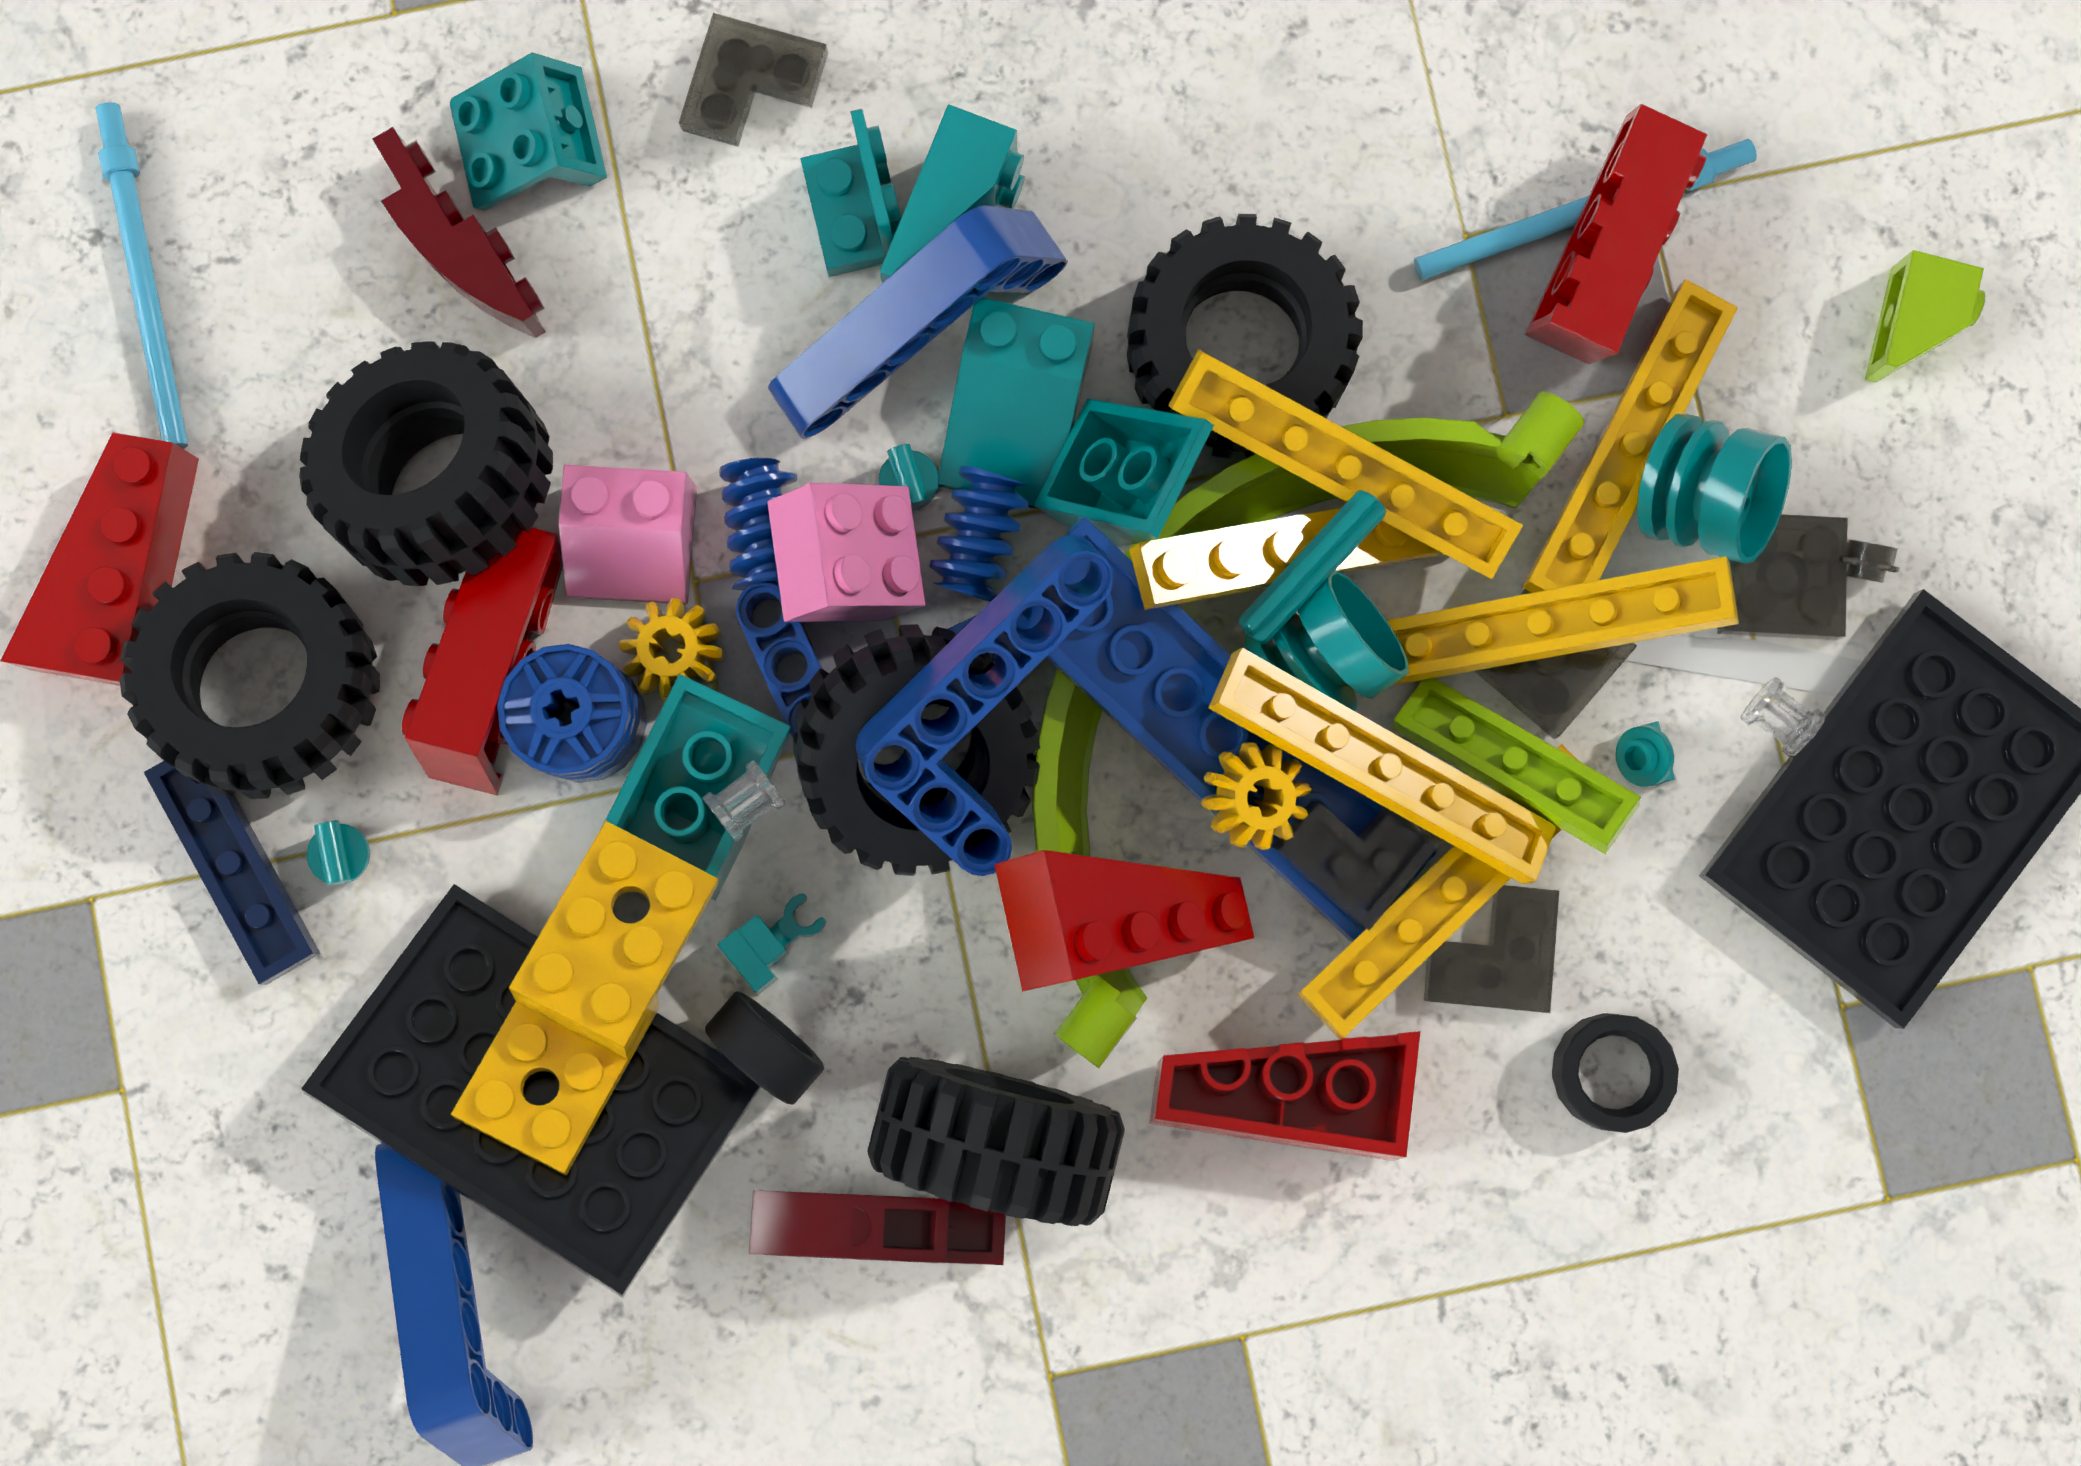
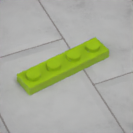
M1435 678L1422 680L1393 719L1394 731L1605 855L1639 807L1641 796Z

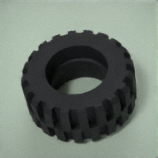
M1238 214L1236 224L1224 227L1223 219L1220 216L1203 221L1201 232L1195 236L1186 229L1172 238L1170 250L1167 253L1158 252L1147 265L1146 277L1144 281L1138 282L1132 301L1127 333V361L1129 372L1134 373L1136 379L1134 389L1141 403H1149L1156 411L1183 415L1168 405L1193 360L1186 344V327L1193 310L1200 303L1217 294L1230 291H1246L1264 296L1281 307L1293 322L1299 337L1298 354L1290 370L1281 379L1266 384V386L1327 418L1331 410L1336 408L1354 374L1359 359L1357 349L1363 338V320L1355 316L1360 301L1355 286H1344L1342 282L1346 271L1343 264L1336 255H1332L1325 260L1319 254L1322 241L1310 232L1305 233L1302 240L1289 234L1291 222L1274 217L1272 227L1256 225L1257 214ZM1211 430L1204 444L1213 447L1212 456L1229 459L1232 451H1245L1246 458L1256 454Z
M435 341L411 343V349L406 351L396 346L380 352L381 359L371 364L364 360L351 369L354 375L343 385L336 382L326 394L329 400L323 410L316 408L309 421L308 428L312 431L310 438H303L300 461L305 466L300 467L299 473L301 491L307 496L306 505L313 517L362 566H366L373 574L387 581L399 580L403 585L420 587L427 585L429 578L436 585L459 581L458 574L466 571L470 575H476L490 567L487 562L499 553L505 557L517 546L514 541L517 535L522 530L529 532L537 520L538 514L535 511L537 503L545 504L551 482L545 475L551 474L553 470V451L548 446L550 438L548 431L534 408L504 370L500 369L491 358L480 351H470L467 346L452 342H442L441 347H439ZM463 434L456 455L436 478L413 491L392 495L395 482L401 470L419 450L440 438Z
M235 552L217 555V566L207 570L200 562L182 569V573L186 578L184 581L173 588L165 581L152 593L159 601L150 613L144 609H139L130 624L139 632L136 642L125 641L120 661L131 669V674H123L119 678L121 696L133 705L127 715L134 729L147 739L146 745L161 759L196 784L202 783L213 792L230 797L237 791H240L249 799H267L271 795V789L280 788L289 795L305 789L304 777L315 773L323 780L335 772L337 768L332 764L331 760L341 750L352 756L362 741L354 733L359 724L371 726L376 708L369 700L370 694L380 692V673L372 663L377 658L373 642L364 631V625L348 603L324 577L316 578L309 567L292 559L283 566L274 554L254 552L251 555L250 563H245ZM259 628H278L295 634L301 640L307 652L306 673L298 693L281 712L266 721L245 727L221 726L206 715L202 709L200 699L201 679L209 660L224 643L241 633Z
M918 624L899 626V637L886 639L882 629L865 634L864 637L868 646L854 653L847 644L833 654L836 667L830 673L824 669L817 671L809 682L812 692L811 699L800 700L795 718L799 731L793 734V753L804 797L807 799L811 815L820 829L828 830L832 844L844 854L852 853L856 849L860 864L875 870L881 869L884 861L891 863L895 875L914 876L916 874V866L928 865L932 875L950 871L949 861H952V859L863 778L859 770L855 745L857 736L863 726L956 636L953 630L936 626L931 636L924 635ZM988 652L980 654L971 662L968 673L976 675L986 673L994 666L996 660H992ZM1017 686L971 729L972 735L968 752L959 768L955 771L995 809L1008 834L1012 830L1007 820L1012 814L1017 817H1023L1031 802L1024 787L1025 785L1033 786L1037 784L1040 765L1036 762L1033 754L1040 749L1038 730L1030 719L1032 713ZM937 699L928 704L949 707L951 701ZM941 787L930 789L924 793L920 799V804L931 806L939 803L947 795L948 789ZM975 830L969 834L964 844L975 846L983 843L989 837L991 830Z
M900 1057L887 1071L867 1153L871 1165L876 1172L883 1173L884 1177L892 1181L904 1183L909 1188L928 1192L938 1198L967 1204L970 1207L985 1211L990 1210L1003 1213L1006 1216L1020 1219H1033L1049 1224L1062 1223L1067 1226H1078L1079 1224L1087 1226L1094 1223L1105 1212L1125 1128L1119 1112L1111 1110L1110 1107L1103 1104L1095 1103L1093 1100L1075 1096L1056 1088L960 1064H951L933 1059L926 1060L919 1057Z

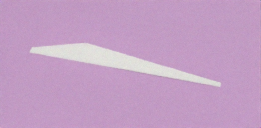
M1667 636L1577 652L1836 696L1862 662L1861 660L1761 640Z

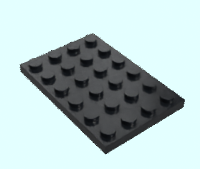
M1922 589L1914 593L1703 869L1699 877L1894 1028L1905 1029L2081 794V708L1926 590Z
M453 884L301 1090L316 1102L623 1298L761 1087L736 1067L725 1055L659 1013H656L567 1175L454 1118L451 1115L453 1109L516 1002L509 986L538 937ZM547 1071L536 1072L530 1075L523 1087L525 1100L537 1106L550 1103L558 1094L559 1080L554 1074Z

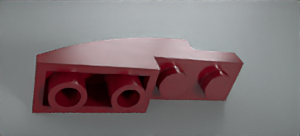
M393 127L372 138L401 187L400 190L384 198L381 202L398 228L432 268L458 293L502 323L535 338L545 333V329L536 316V313L545 309L526 277L517 282L515 281L506 265L514 260L515 257L498 229L495 227L486 232L474 215L464 219L446 189L436 194L427 179L428 176L436 171L417 140L407 145Z
M753 1190L749 1254L1004 1265L1006 1215L990 1210L985 1211L973 1208L967 1204L956 1201L951 1202L942 1198Z

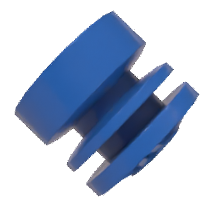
M571 644L542 647L521 659L504 680L497 704L500 731L511 751L534 769L576 783L604 780L625 768L640 749L647 726L644 699L634 681L595 651ZM566 698L580 707L571 712V724L556 718V714L564 710L563 700Z

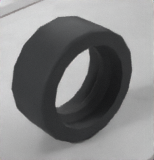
M734 992L705 1026V1033L712 1043L736 1067L772 1096L786 1104H795L824 1070L823 1062L800 1037L770 1011L744 993Z
M1602 1013L1582 1019L1564 1033L1554 1052L1552 1079L1557 1096L1572 1116L1591 1127L1622 1133L1648 1127L1667 1112L1677 1093L1679 1067L1673 1047L1658 1028L1638 1017ZM1611 1035L1626 1037L1637 1043L1647 1055L1651 1069L1650 1083L1643 1097L1632 1106L1621 1109L1604 1108L1593 1102L1582 1089L1579 1079L1580 1060L1585 1050L1597 1039Z

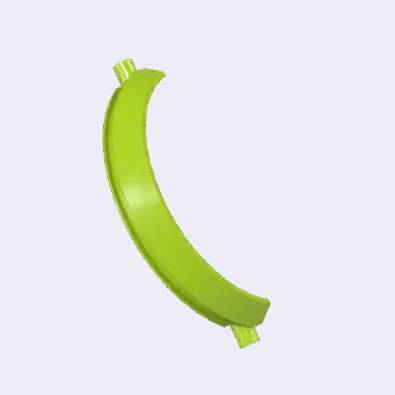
M1541 391L1506 436L1490 433L1475 421L1436 418L1372 420L1342 427L1473 498L1493 501L1517 509L1538 481L1548 474L1584 426L1585 421L1581 414L1567 401L1550 392ZM1255 454L1224 469L1182 497L1174 505L1158 539L1273 520L1283 514L1338 497ZM1128 549L1125 552V555L1132 561L1130 551ZM1058 668L1044 707L1039 733L1040 749L1035 755L1036 762L1040 765L1038 781L1033 786L1032 811L1036 852L1048 850L1091 856L1087 818L1089 768L1096 730L1103 710ZM1129 968L1075 980L1083 996L1054 1033L1097 1068L1101 1067L1137 1019L1136 1014L1147 1000L1146 995L1134 979Z

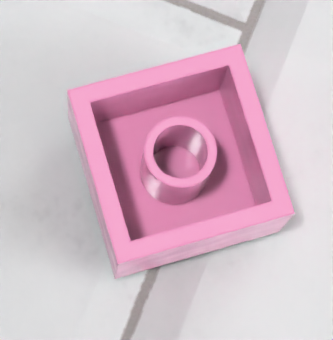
M808 483L767 501L784 622L882 621L926 606L908 486Z

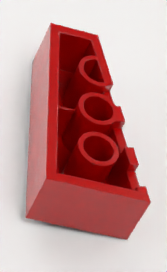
M1640 104L1626 115L1525 332L1526 336L1587 364L1618 354L1639 300L1652 278L1653 266L1660 249L1668 241L1680 217V212L1677 211L1683 193L1685 189H1691L1704 167L1706 156L1700 152L1708 134L1643 104Z
M112 432L0 660L1 662L32 671L120 686L119 678L123 674H131V669L120 661L123 643L127 640L136 642L139 634L130 624L139 609H144L150 613L159 600L152 593L166 581L172 587L199 458L172 442Z
M533 527L529 532L522 530L514 539L517 546L505 557L499 553L488 560L489 568L476 575H470L466 571L460 588H453L446 599L443 611V621L446 624L440 643L431 644L426 653L423 664V678L426 680L419 699H412L407 705L402 721L404 738L428 778L496 796L499 794L504 775L496 773L493 768L500 744H508L500 731L497 708L498 700L506 677L521 659L536 651L535 643L530 642V637L532 633L541 635L545 631L563 568L561 544L557 534Z
M1048 850L1038 851L994 864L1022 992L1255 938L1240 877Z
M1421 1031L1376 1037L1343 1038L1323 1042L1279 1044L1278 1046L1249 1049L1238 1048L1163 1055L1157 1062L1149 1124L1389 1161L1406 1158Z

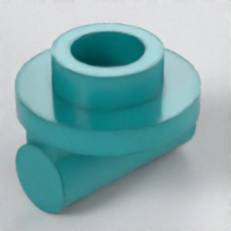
M901 444L887 451L889 458L880 469L879 485L908 486L912 511L925 507L933 500L939 486L938 472L934 463L923 453L913 451L910 444Z
M1659 721L1633 727L1623 733L1617 743L1615 756L1617 766L1625 779L1640 787L1654 786L1676 780L1672 769L1674 764L1673 747L1668 737L1661 731Z
M338 820L314 825L315 834L307 848V862L312 873L318 879L325 882L326 886L343 885L358 879L366 870L370 860L369 843L363 833L353 826L339 824Z

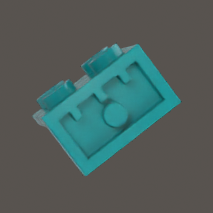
M531 52L451 98V113L471 201L475 209L487 210L548 177L586 186H592L607 178L582 67Z
M862 109L850 111L857 145L800 158L829 277L882 265L901 220L879 125L867 128Z

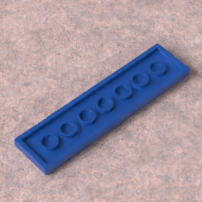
M1086 517L1079 518L1064 536H1080L1092 543L1112 567L1114 581L1111 592L1106 599L1046 658L1201 802L1204 797L1217 793V786L1205 782L1204 775L1207 772L1222 775L1225 773L1219 761V755L1222 752H1231L1239 758V751L1244 742L1256 743L1260 751L1271 743L1208 708L1231 655L1177 604L1145 610L1132 561ZM1082 559L1072 563L1065 571L1064 583L1073 584L1084 579L1090 569V560ZM1033 606L1022 611L1017 618L1016 628L1029 629L1038 624L1043 615V607ZM1282 750V761L1295 759L1302 765L1293 781L1308 783L1312 789L1307 795L1296 797L1295 804L1305 808L1309 816L1304 820L1289 817L1288 822L1293 831V837L1289 840L1281 839L1273 834L1272 844L1269 849L1261 850L1256 848L1252 840H1250L1247 846L1349 941L1353 942L1397 900L1437 852L1397 813ZM1253 785L1257 792L1249 791L1247 802L1248 805L1259 807L1255 800L1263 801L1264 788ZM1220 810L1210 811L1216 816Z

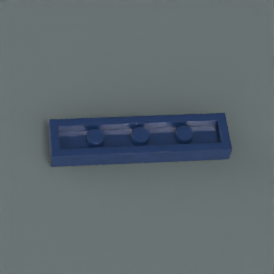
M165 761L143 772L258 984H269L321 954L235 796L230 797L216 793L202 783L196 784Z

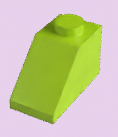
M1912 250L1894 265L1890 271L1865 380L1878 382L1946 343L1969 326H1973L1979 319L1985 303V292L1979 290L1984 268Z

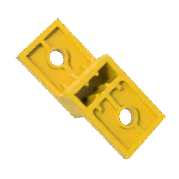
M605 821L509 986L516 1002L451 1115L548 1167L567 1175L658 1012L657 994L716 890L718 878ZM626 892H639L643 894L650 903L648 914L636 923H624L618 920L613 914V906L620 895ZM547 1071L554 1074L559 1080L557 1096L545 1105L537 1106L530 1104L523 1096L525 1081L536 1072Z

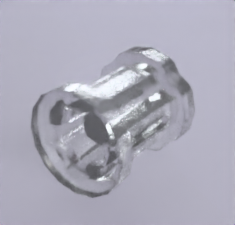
M1774 677L1753 697L1743 711L1741 720L1747 725L1753 723L1759 725L1783 744L1782 751L1789 757H1792L1800 752L1815 736L1824 723L1826 715L1819 709L1810 711L1784 691V682Z
M754 760L746 765L745 774L715 795L708 792L702 797L735 842L744 837V828L772 807L779 810L786 805L781 794Z

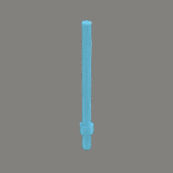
M112 102L102 103L95 107L103 149L98 152L102 176L104 179L109 180L111 184L161 440L172 442L184 449L188 447V441L135 178L140 175L136 151L133 147L128 146L120 105Z
M1745 139L1709 153L1705 149H1701L1700 153L1706 156V161L1698 179L1691 189L1687 191L1713 183L1715 176L1755 162L1757 154L1753 142L1750 139ZM1589 196L1414 258V266L1417 275L1423 281L1571 228L1576 225Z

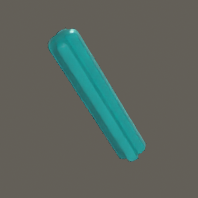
M1363 490L1356 492L1244 612L1238 622L1242 630L1257 643L1262 645L1268 643L1382 521L1386 514V509L1382 503L1369 492Z

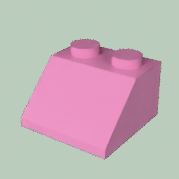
M564 465L559 533L566 596L636 602L653 601L655 603H669L671 598H679L684 605H688L697 487L686 472Z

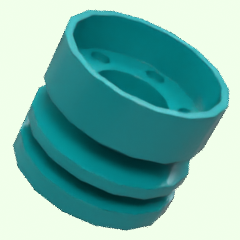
M1676 414L1664 425L1659 433L1644 467L1637 505L1640 531L1647 538L1658 541L1670 539L1674 545L1681 547L1692 546L1699 539L1700 546L1707 554L1718 557L1726 556L1729 560L1744 564L1754 562L1764 551L1775 532L1784 508L1792 469L1791 445L1786 437L1749 428L1737 429L1729 436V430L1723 422L1715 420L1703 422L1698 416Z
M1337 570L1298 610L1299 615L1295 613L1268 643L1262 645L1245 634V646L1249 652L1353 711L1357 710V697L1354 690L1364 697L1373 699L1409 673L1408 660L1401 643L1389 623L1362 589L1345 574Z

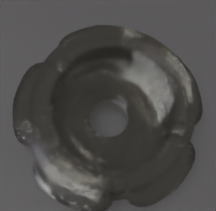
M1848 539L1844 556H1839L1838 558L1839 562L1849 564L1846 576L1883 583L1886 571L1897 573L1900 570V567L1894 566L1898 548Z

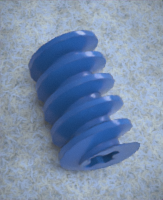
M742 459L727 463L719 469V476L724 481L732 483L725 487L721 494L722 500L734 507L725 513L724 523L728 528L737 530L728 536L726 541L727 548L732 552L742 554L732 559L729 564V571L733 575L744 578L733 584L732 589L744 591L752 584L760 582L773 583L779 587L767 501L783 495L781 488L795 483L798 479L795 473L779 470L780 461L778 459Z
M960 466L959 475L972 485V489L953 490L951 498L963 506L965 511L945 514L944 521L958 531L957 536L938 537L936 544L949 553L950 558L931 560L929 567L943 577L942 582L934 584L991 602L999 593L987 585L986 580L1005 579L1007 573L993 558L994 556H1011L1014 551V547L1000 537L1001 533L1020 532L1022 526L1008 514V511L1027 509L1029 501L1017 493L1015 489L1016 486L1030 485L976 467Z

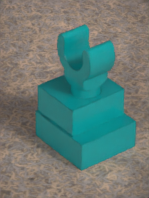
M803 893L789 900L784 910V916L771 928L756 914L742 927L735 929L717 944L757 994H761L778 980V977L770 968L789 953L785 947L800 936L811 937L820 933L826 925V920L823 917H820L812 925L806 927L796 923L795 911L807 901V896Z

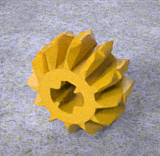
M671 598L667 606L666 616H664L662 610L652 601L645 605L646 613L650 618L646 625L635 617L628 619L627 625L639 635L637 639L620 640L619 649L624 653L637 656L627 661L622 666V669L629 677L643 674L637 686L639 691L649 695L660 684V697L663 701H666L679 674L692 680L699 675L709 683H713L716 680L717 675L705 666V662L723 660L725 652L719 647L706 644L717 639L721 635V631L715 623L701 626L706 615V611L702 607L695 605L684 615L683 602L679 598ZM672 637L679 644H685V649H677L682 656L674 663H671L664 656H659V651H667L662 646L663 642Z
M1244 742L1239 751V758L1233 753L1226 751L1219 755L1220 764L1225 771L1223 775L1213 772H1207L1204 775L1205 782L1217 786V793L1204 797L1201 801L1202 806L1209 810H1220L1213 818L1210 826L1218 833L1230 831V843L1232 845L1244 848L1252 840L1256 848L1261 850L1269 849L1272 844L1273 834L1284 840H1289L1293 837L1292 827L1288 822L1289 817L1304 820L1309 816L1305 808L1295 805L1296 797L1305 796L1312 790L1308 783L1293 781L1302 765L1295 759L1282 761V749L1275 745L1268 744L1260 751L1256 743ZM1253 785L1264 788L1263 801L1255 800L1259 807L1248 805L1247 802L1248 792H1257Z

